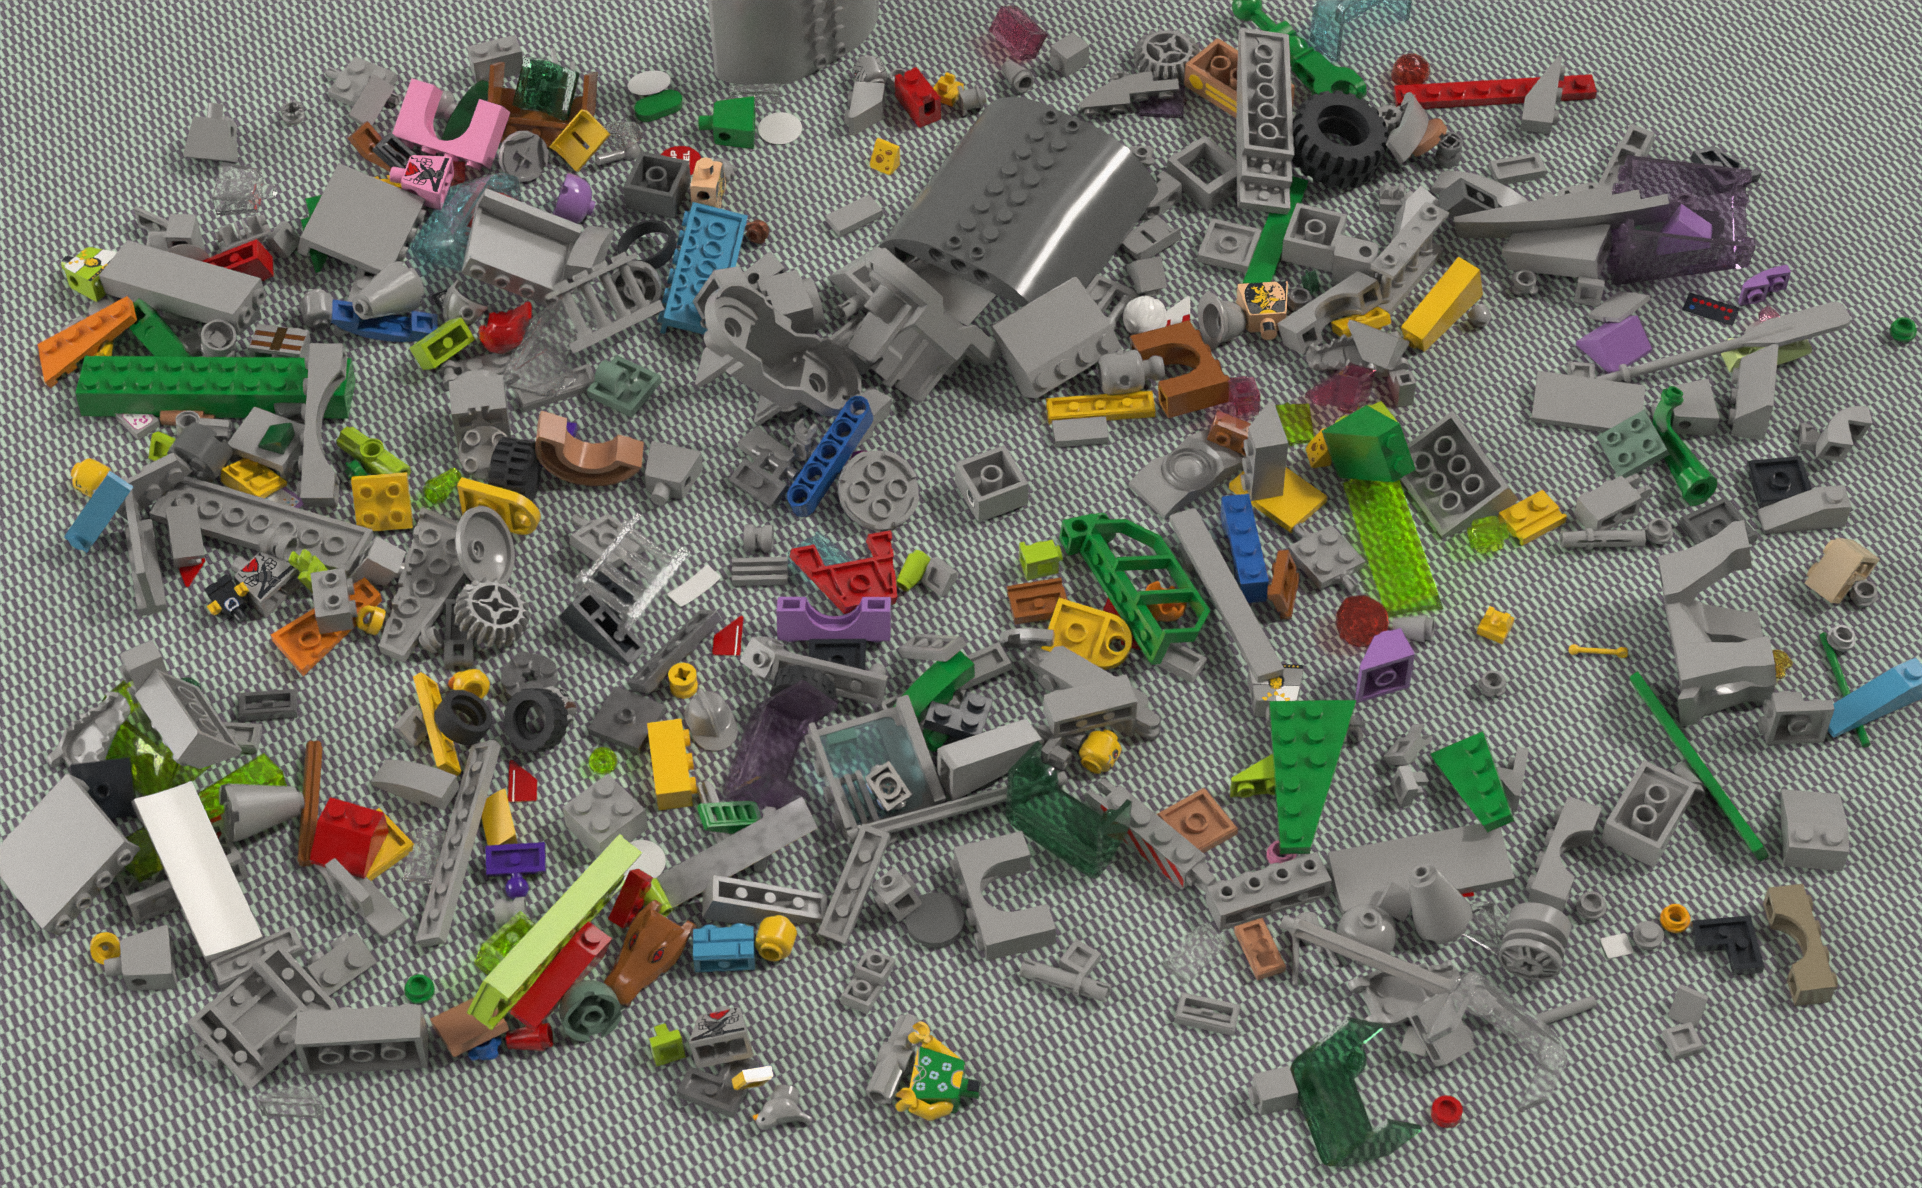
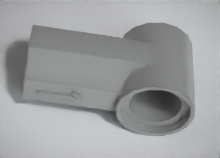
M183 411L175 418L177 436H179L187 424L190 426L192 422H196L217 433L215 438L219 442L225 440L228 443L231 439V420L200 418L198 413L194 411Z

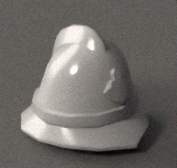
M1207 291L1200 298L1198 305L1199 327L1205 343L1212 350L1221 342L1236 339V336L1245 329L1247 320L1244 311L1239 305L1230 301H1222L1210 291Z

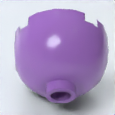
M567 173L557 199L556 208L554 207L553 215L576 224L582 222L586 215L591 216L596 202L591 200L592 189L590 185L581 177Z

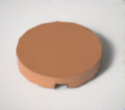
M1440 118L1428 121L1427 130L1422 140L1412 152L1415 157L1431 150L1441 140L1439 136L1446 134L1447 126Z

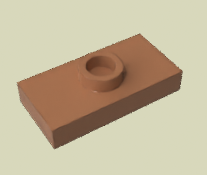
M1263 918L1235 926L1234 933L1257 981L1285 972L1286 965Z

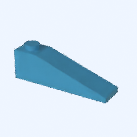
M109 471L64 538L74 548L87 553L128 496L133 486Z
M1915 657L1899 664L1833 704L1835 710L1828 727V732L1832 737L1839 736L1922 699V664Z

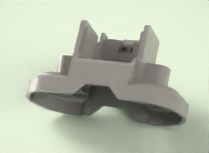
M875 246L865 258L866 268L870 271L868 276L879 287L864 305L869 311L842 346L854 361L859 375L865 374L869 369H872L884 378L883 384L891 388L896 382L895 387L915 401L922 403L943 375L950 378L964 358L976 366L979 363L986 366L993 365L1002 351L991 338L976 325L964 326L943 307V296L897 258L880 247Z
M740 282L726 283L708 297L705 304V321L708 330L704 334V342L707 347L702 353L695 385L702 387L724 372L729 373L760 394L754 423L757 425H761L780 411L787 410L793 405L797 407L806 405L824 416H838L848 401L842 399V397L850 399L861 395V379L858 369L852 358L842 347L829 338L822 339L815 334H800L791 330V319L774 309V306L767 302L765 296L751 286Z

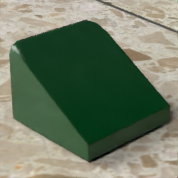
M293 424L270 425L258 447L284 455L295 436Z

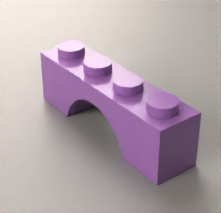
M778 597L776 610L777 640L797 642L809 639H866V641L875 643L891 640V597H862L861 602L852 612L842 616H828L818 612L810 605L807 597Z

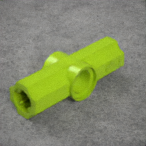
M346 426L340 431V435L336 440L337 446L361 462L366 472L378 475L407 472L409 477L411 473L410 466L384 449L381 440L370 439L353 426Z

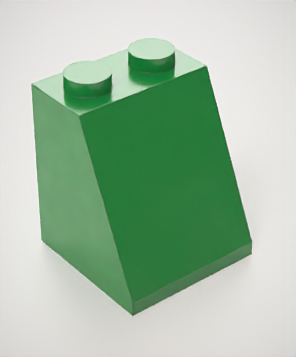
M1368 405L1322 430L1337 476L1340 478L1394 483L1416 470L1400 423Z

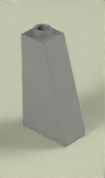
M1601 224L1515 232L1511 234L1508 243L1504 244L1502 256L1506 259L1508 270H1529L1534 273L1569 277L1583 276L1598 279L1613 246L1611 225Z
M1023 719L938 748L937 776L940 784L952 801L957 800L1040 756L1043 736L1036 726L1032 727L1027 719Z

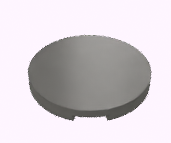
M887 450L861 452L846 464L840 474L838 495L841 505L847 515L862 527L876 531L894 529L906 522L918 505L917 476L912 467L902 457Z

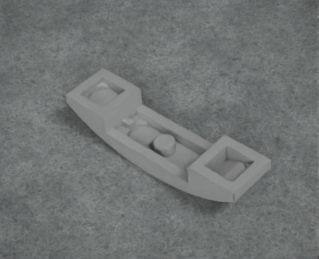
M1411 92L1405 94L1401 104V108L1405 113L1400 126L1390 132L1386 142V146L1400 164L1405 162L1416 149L1427 130L1429 121L1428 114Z
M1443 171L1431 188V192L1439 194L1455 181L1463 178L1495 195L1499 208L1529 202L1523 196L1499 182L1467 172Z

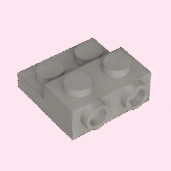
M1781 691L1772 693L1770 700H1764L1763 711L1765 716H1760L1758 719L1759 732L1764 734L1766 745L1824 742L1835 710L1833 701L1819 699L1803 701L1801 692Z

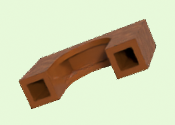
M1189 320L1130 336V350H1137L1142 360H1148L1152 356H1160L1163 359L1164 366L1182 364L1194 368L1193 371L1185 375L1158 382L1159 404L1168 418L1229 402V391L1232 389L1231 380L1228 375H1224L1219 360L1213 358L1209 345L1204 344L1200 331L1198 329L1195 330Z

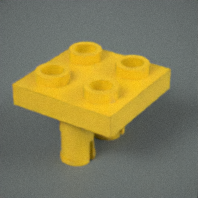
M407 472L355 476L351 478L356 525L372 529L373 531L413 528Z

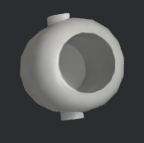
M1120 349L1117 352L1102 355L1098 361L1101 389L1108 395L1139 392L1145 385V379L1160 381L1165 377L1162 357L1152 356L1148 360H1142L1137 350L1123 351Z

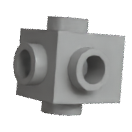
M751 637L740 662L752 670V675L761 680H767L771 678L774 656L777 649L787 650L783 648L784 644L777 639Z
M895 867L871 884V887L877 894L873 898L883 912L889 910L898 922L922 905V902L914 892V889L917 888L916 884L907 873L902 876Z

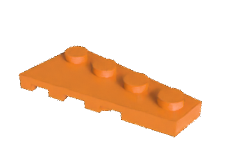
M126 296L37 344L45 384L52 388L58 383L57 378L64 372L70 374L77 368L76 363L86 355L93 356L98 352L101 343L105 340L112 341L135 323L137 318L133 301Z

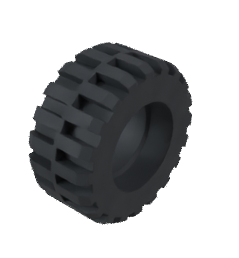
M1324 91L1319 95L1314 94L1308 97L1299 106L1293 119V164L1296 168L1300 167L1301 173L1304 176L1313 178V182L1317 184L1320 182L1324 183L1326 187L1330 188L1339 186V189L1349 188V185L1355 187L1361 185L1362 182H1367L1376 173L1387 149L1386 142L1389 137V131L1383 117H1379V111L1374 106L1370 107L1368 101L1363 98L1360 100L1352 93L1347 95L1343 94V91H1334L1333 93ZM1322 133L1339 135L1348 140L1353 146L1336 144L1327 139Z

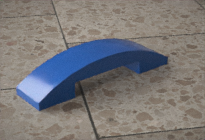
M333 299L331 323L345 331L366 338L391 342L420 341L438 328V314L411 311L410 317L390 315L362 319L355 313L352 302Z

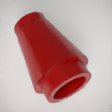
M542 1022L535 1031L527 1026L507 1031L508 1049L545 1051L546 1048L553 1046L552 1027L550 1023Z

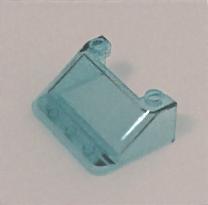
M498 173L451 186L446 195L442 210L435 209L413 241L411 245L413 256L461 272L471 230L467 225L474 216L477 201L485 188L495 192L504 193L522 202L518 177L506 173Z

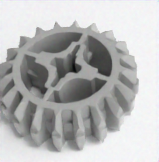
M1159 28L1156 33L1150 30L1148 35H1142L1141 40L1137 41L1133 54L1135 70H1138L1139 73L1152 71L1153 81L1178 79V82L1184 84L1185 64L1200 53L1199 45L1196 44L1195 38H1189L1188 33L1181 34L1179 29L1171 31L1168 28L1167 31H1162Z
M486 577L481 582L475 579L470 585L466 584L461 593L458 594L454 607V614H456L455 623L460 624V632H468L467 640L475 638L477 645L484 642L487 644L488 649L493 644L500 649L504 644L510 647L514 641L518 642L529 626L528 622L531 613L528 611L529 603L524 602V594H517V587H508L507 581L503 584L498 583L497 578L489 582Z

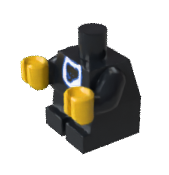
M225 574L217 582H213L204 589L212 601L207 606L212 615L221 619L227 618L228 620L234 617L238 623H242L247 619L244 610L247 609L246 604L249 601V589L244 582L236 586L229 575Z

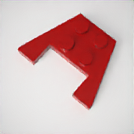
M890 530L868 534L866 543L873 557L825 566L815 545L791 549V560L843 614L852 612L859 605L862 597H891V605L896 604L897 586L895 570L893 568L894 552L891 545L892 533Z

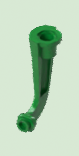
M1669 386L1668 389H1663L1661 393V400L1654 412L1653 425L1670 454L1664 460L1682 492L1683 499L1690 506H1697L1709 500L1714 494L1718 479L1695 457L1671 428L1672 412L1676 407L1682 405L1684 401L1682 396L1684 394L1679 388Z

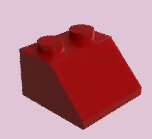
M330 797L317 821L310 863L326 868L325 865L335 858L352 876L365 879L389 833L384 812Z

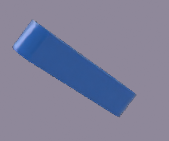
M854 396L846 402L789 488L787 499L794 514L797 516L807 517L815 511L872 424L873 413L865 397ZM858 410H865L860 415H854ZM850 432L848 436L840 437L842 433ZM829 454H836L831 459H825V457ZM814 476H821L819 480L811 481ZM800 498H807L803 503H796Z

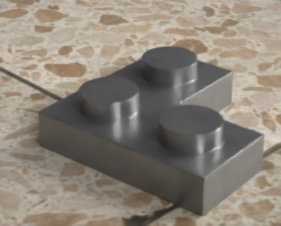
M746 1058L724 1063L718 1076L690 1066L677 1089V1097L734 1118L748 1089L734 1090L731 1079L743 1070L759 1068V1062Z

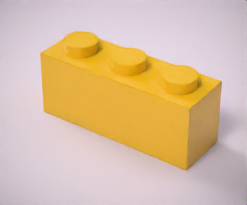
M682 719L647 723L658 811L693 806L692 794H697L695 777H689V770H694L692 753H686L685 747L691 746L689 729L683 730Z

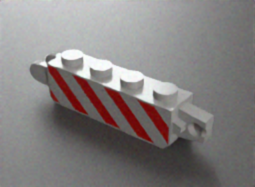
M1103 778L1097 783V787L1106 796L1105 798H1102L1091 789L1084 794L1087 802L1099 812V819L1102 824L1178 888L1185 889L1188 885L1194 884L1207 894V887L1215 883L1216 877L1209 871L1210 867L1205 863L1206 855L1121 785L1116 788Z

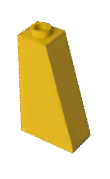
M1460 257L1453 262L1401 326L1403 339L1409 341L1408 346L1414 349L1417 347L1425 352L1482 297L1480 269Z

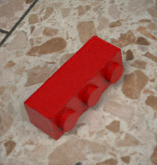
M640 869L629 870L608 920L621 928L630 927L639 909L644 904L646 893L651 889L653 877Z

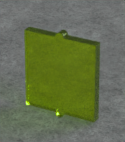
M1286 402L1283 405H1275L1290 446L1309 443L1314 438L1309 403L1290 404Z

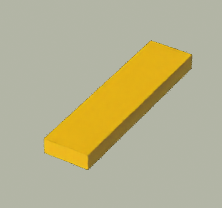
M1139 391L1117 395L1098 394L1046 398L1049 425H1052L1054 420L1106 416V421L1150 418L1156 415L1153 391Z
M420 672L413 676L436 766L440 770L457 777L461 774V768L454 743L439 730L435 722L434 712L442 701L438 684Z

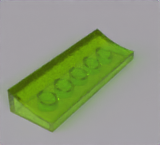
M1352 479L1342 483L1386 617L1390 618L1415 611L1444 609L1400 481L1397 480L1391 483Z

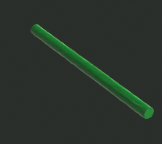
M1823 632L1819 635L1841 694L1845 697L1850 694V690L1833 647L1827 641V633ZM1861 725L1855 728L1862 747H1869L1871 744L1864 726Z

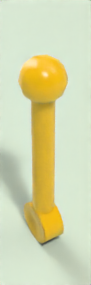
M1572 644L1568 648L1571 655L1592 653L1617 655L1619 658H1626L1628 656V649L1626 647L1602 649L1585 648Z

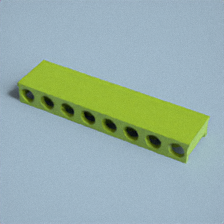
M619 834L483 980L467 1014L472 1015L490 1030H493L524 996L570 939L588 921L591 922L621 890L625 882L624 873L643 852ZM495 1009H497L498 1014L492 1017Z

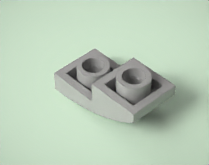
M868 948L855 967V975L842 993L840 1003L868 1014L887 982L896 959Z

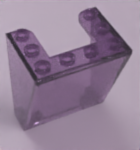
M1627 155L1624 165L1619 166L1618 183L1613 184L1612 195L1638 189L1641 199L1667 194L1669 200V219L1678 207L1683 204L1712 224V237L1710 239L1661 233L1660 230L1667 221L1634 226V219L1627 218L1625 223H1621L1620 229L1611 230L1613 246L1609 253L1611 258H1609L1607 273L1611 274V285L1630 284L1746 268L1749 266L1756 248L1755 238L1747 237L1746 205L1749 200L1746 187L1752 181L1751 170Z

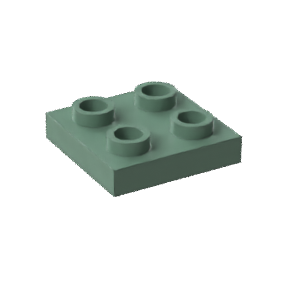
M616 355L611 362L603 360L599 364L595 372V381L587 389V396L632 418L662 383L661 375Z
M1645 410L1596 436L1618 477L1621 475L1624 478L1632 476L1670 455Z

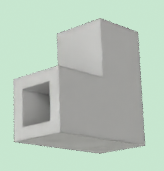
M1402 369L1389 372L1387 383L1397 408L1413 405L1416 381L1412 371Z

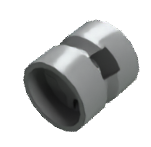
M218 319L209 321L204 325L201 331L202 357H234L236 347V331L229 322Z

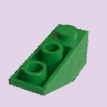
M138 298L133 303L137 321L129 327L133 334L154 356L192 357L157 310Z

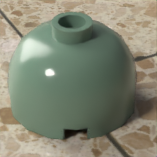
M585 980L572 985L565 992L560 1002L559 1015L567 1035L578 1041H591L589 1036L601 1033V1038L607 1036L617 1027L622 1017L621 1005L616 994L609 986L600 981Z

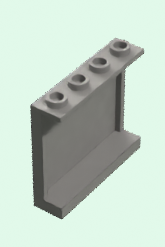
M338 163L300 237L297 253L307 256L310 249L313 248L377 275L386 265L392 262L404 261L409 249L406 245L408 242L413 243L418 231L415 226L417 223L421 225L427 212V210L423 209L425 198Z
M485 188L476 203L461 273L559 310L563 305L560 295L549 300L546 295L554 291L553 285L568 279L566 264L574 243L581 234L582 226Z
M68 773L0 844L1 879L42 929L59 936L72 925V922L84 909L91 905L93 899L105 887L111 884L113 878L124 866L133 860V857L141 849L123 836L87 793L90 789L87 784Z

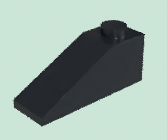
M590 587L571 602L559 616L578 637L627 667L648 649Z

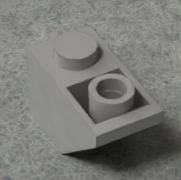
M855 81L853 91L848 93V106H850V109L845 110L844 121L845 124L849 125V135H856L882 120L885 106V83Z

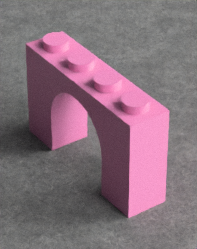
M412 78L392 134L409 149L417 146L422 148L421 152L431 156H436V153H440L445 157H452L453 163H458L459 160L467 162L466 166L476 170H481V167L491 169L510 112L503 106L479 99L467 131L454 140H439L434 132L433 120L443 91L435 85Z

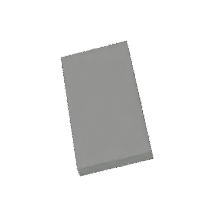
M1538 371L1531 422L1605 432L1643 410L1646 386Z

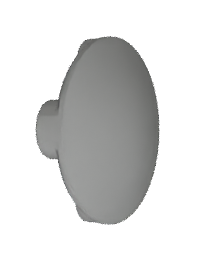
M479 426L467 431L460 442L458 450L459 460L464 470L475 478L488 480L493 451L502 437L508 436L493 426Z

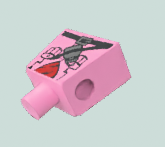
M413 155L409 158L406 169L391 168L390 182L400 183L403 190L425 198L424 206L442 210L454 176L452 157Z

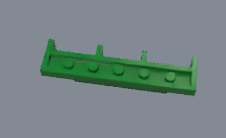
M1127 519L1093 520L1079 552L1121 618L1128 625L1131 634L1150 664H1161L1170 643L1195 641L1210 610L1160 535ZM1122 533L1153 548L1157 555L1115 558L1101 534ZM1167 569L1179 589L1137 592L1124 571ZM1188 602L1199 620L1194 628L1164 629L1162 631L1146 605Z

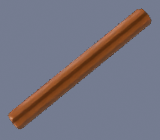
M310 740L306 743L302 791L304 809H301L297 857L301 867H311L313 865L310 863V856L318 819L323 750L322 743L318 740Z

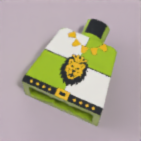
M87 247L75 257L65 256L62 259L61 267L65 271L69 286L91 300L98 302L106 295L99 275L117 252Z

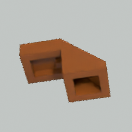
M368 121L364 122L347 139L364 159L390 172L391 168L372 151L382 140V137ZM387 142L397 153L399 152L392 144Z

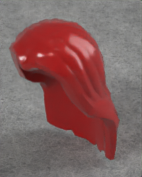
M525 302L520 307L508 310L507 312L489 313L487 327L481 325L478 330L480 342L489 352L504 354L520 346L525 335V329L531 320V302Z

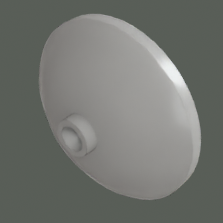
M478 506L467 510L462 515L455 534V549L459 564L472 582L475 579L481 582L486 577L489 582L497 578L498 583L503 584L509 580L514 568L515 552L510 531L501 516L489 507Z

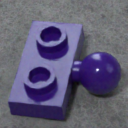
M545 842L485 846L487 877L511 876V879L505 885V892L510 899L514 900L517 897H525L528 894L529 886L522 875L547 873Z

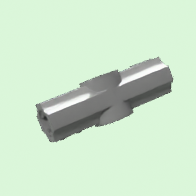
M908 1013L900 1015L888 1042L884 1041L879 1050L876 1069L866 1089V1096L875 1103L881 1105L891 1104L902 1077H906L911 1069L915 1054L914 1050L917 1044L911 1043L908 1040V1035L912 1032L918 1033L912 1027L917 1022H922L917 1016Z

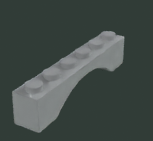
M310 343L309 353L305 354V368L308 369V378H304L303 392L307 395L306 404H302L301 410L302 419L305 420V429L300 431V444L303 446V455H299L298 468L302 472L301 481L297 482V497L301 498L305 507H338L340 480L325 458L322 447L321 427L323 415L330 398L337 387L346 379L347 351L342 343Z

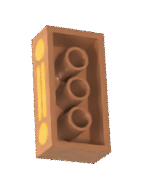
M1217 38L1185 64L1184 86L1235 118L1237 114L1238 50ZM1291 83L1292 108H1293L1295 85H1293V84Z

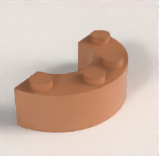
M541 410L538 418L535 452L542 466L558 478L579 485L606 486L625 481L642 468L644 442L619 434L613 440L605 443L593 444L583 442L574 438L567 431V418Z

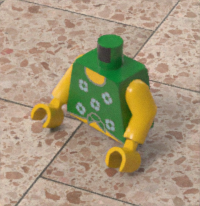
M917 1022L912 1025L913 1029L917 1030L918 1033H910L908 1040L913 1044L921 1042L922 1047H918L910 1087L903 1088L896 1093V1097L902 1099L895 1104L896 1109L899 1112L908 1109V1113H913L923 1119L933 1121L950 1113H957L961 1096L979 1099L982 1081L965 1078V1061L960 1059L934 1036L930 1035V1028L926 1023Z

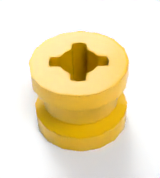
M677 663L670 668L668 677L670 692L673 696L681 699L692 697L698 689L696 669L689 663Z

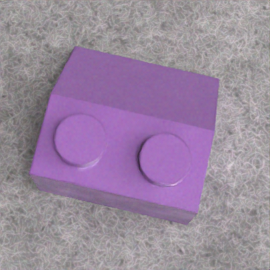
M1401 628L1383 631L1379 635L1374 636L1359 667L1355 695L1357 703L1410 687L1415 653Z

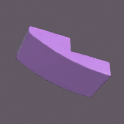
M1788 265L1765 270L1747 280L1742 285L1738 301L1740 306L1764 302L1768 292L1786 290L1791 274Z

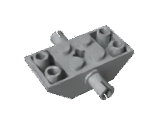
M881 248V249L885 250L886 252H888L889 254H891L892 256H894V255H893L889 250H887L886 248ZM872 250L829 275V279L850 297L844 303L836 306L839 317H842L844 321L860 310L868 314L869 311L864 305L879 287L868 276L870 271L866 268L865 258ZM918 257L905 264L916 274L928 269L927 262L922 259L919 260L920 258Z

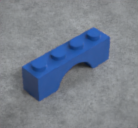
M1250 495L1222 496L1220 519L1224 537L1229 539L1231 546L1234 579L1248 603L1267 601L1269 580Z

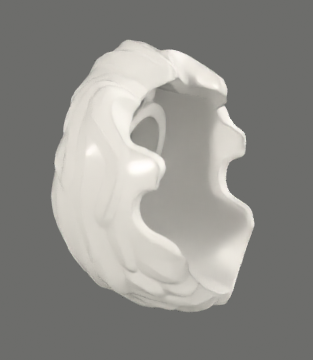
M1150 296L1135 298L1129 301L1124 309V326L1128 332L1137 334L1166 327L1167 311L1161 301Z

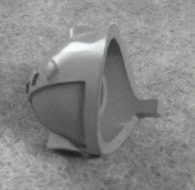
M457 279L449 287L442 305L443 318L447 322L450 319L462 317L468 326V324L477 321L489 306L462 296L458 292L462 282Z

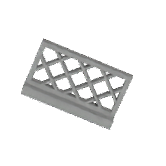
M131 490L125 498L128 524H124L137 609L139 615L144 616L167 611L168 609L152 519L141 520L135 497Z
M222 819L212 823L211 825L215 833L219 831L222 833L218 840L223 851L230 853L226 855V858L237 882L248 878L242 857L232 840L228 839ZM155 848L135 855L133 860L115 876L136 924L180 906L169 879L159 883L166 872L162 864H151L152 860L158 857ZM130 868L138 869L133 877L121 874V872ZM145 871L156 872L152 881L141 879ZM136 886L146 888L144 890L132 894Z

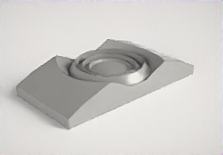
M1210 429L1188 436L1174 451L1149 462L1129 482V487L1164 520L1243 468V457L1236 451L1207 440Z

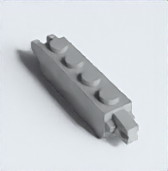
M1033 646L1024 656V664L1038 674V682L1049 691L1065 690L1077 687L1082 683H1093L1113 676L1064 646L1054 647L1051 652ZM1132 687L1137 699V717L1110 724L1111 727L1130 737L1137 733L1149 740L1159 738L1160 716L1148 709L1149 701L1147 695Z

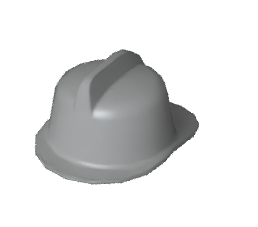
M702 688L699 689L698 694L691 699L685 709V721L698 746L713 752L725 750L732 746L737 739L738 727L729 705L721 695L710 691L704 692Z

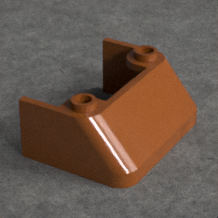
M497 62L490 65L488 102L503 106L510 112L500 141L501 143L509 135L517 131H529L542 138L546 146L550 148L549 146L581 109L587 110L594 117L598 72L593 71L584 75L583 96L576 97L571 102L570 114L523 110L520 93L513 88L503 87L505 62ZM575 132L573 135L585 145L586 142Z

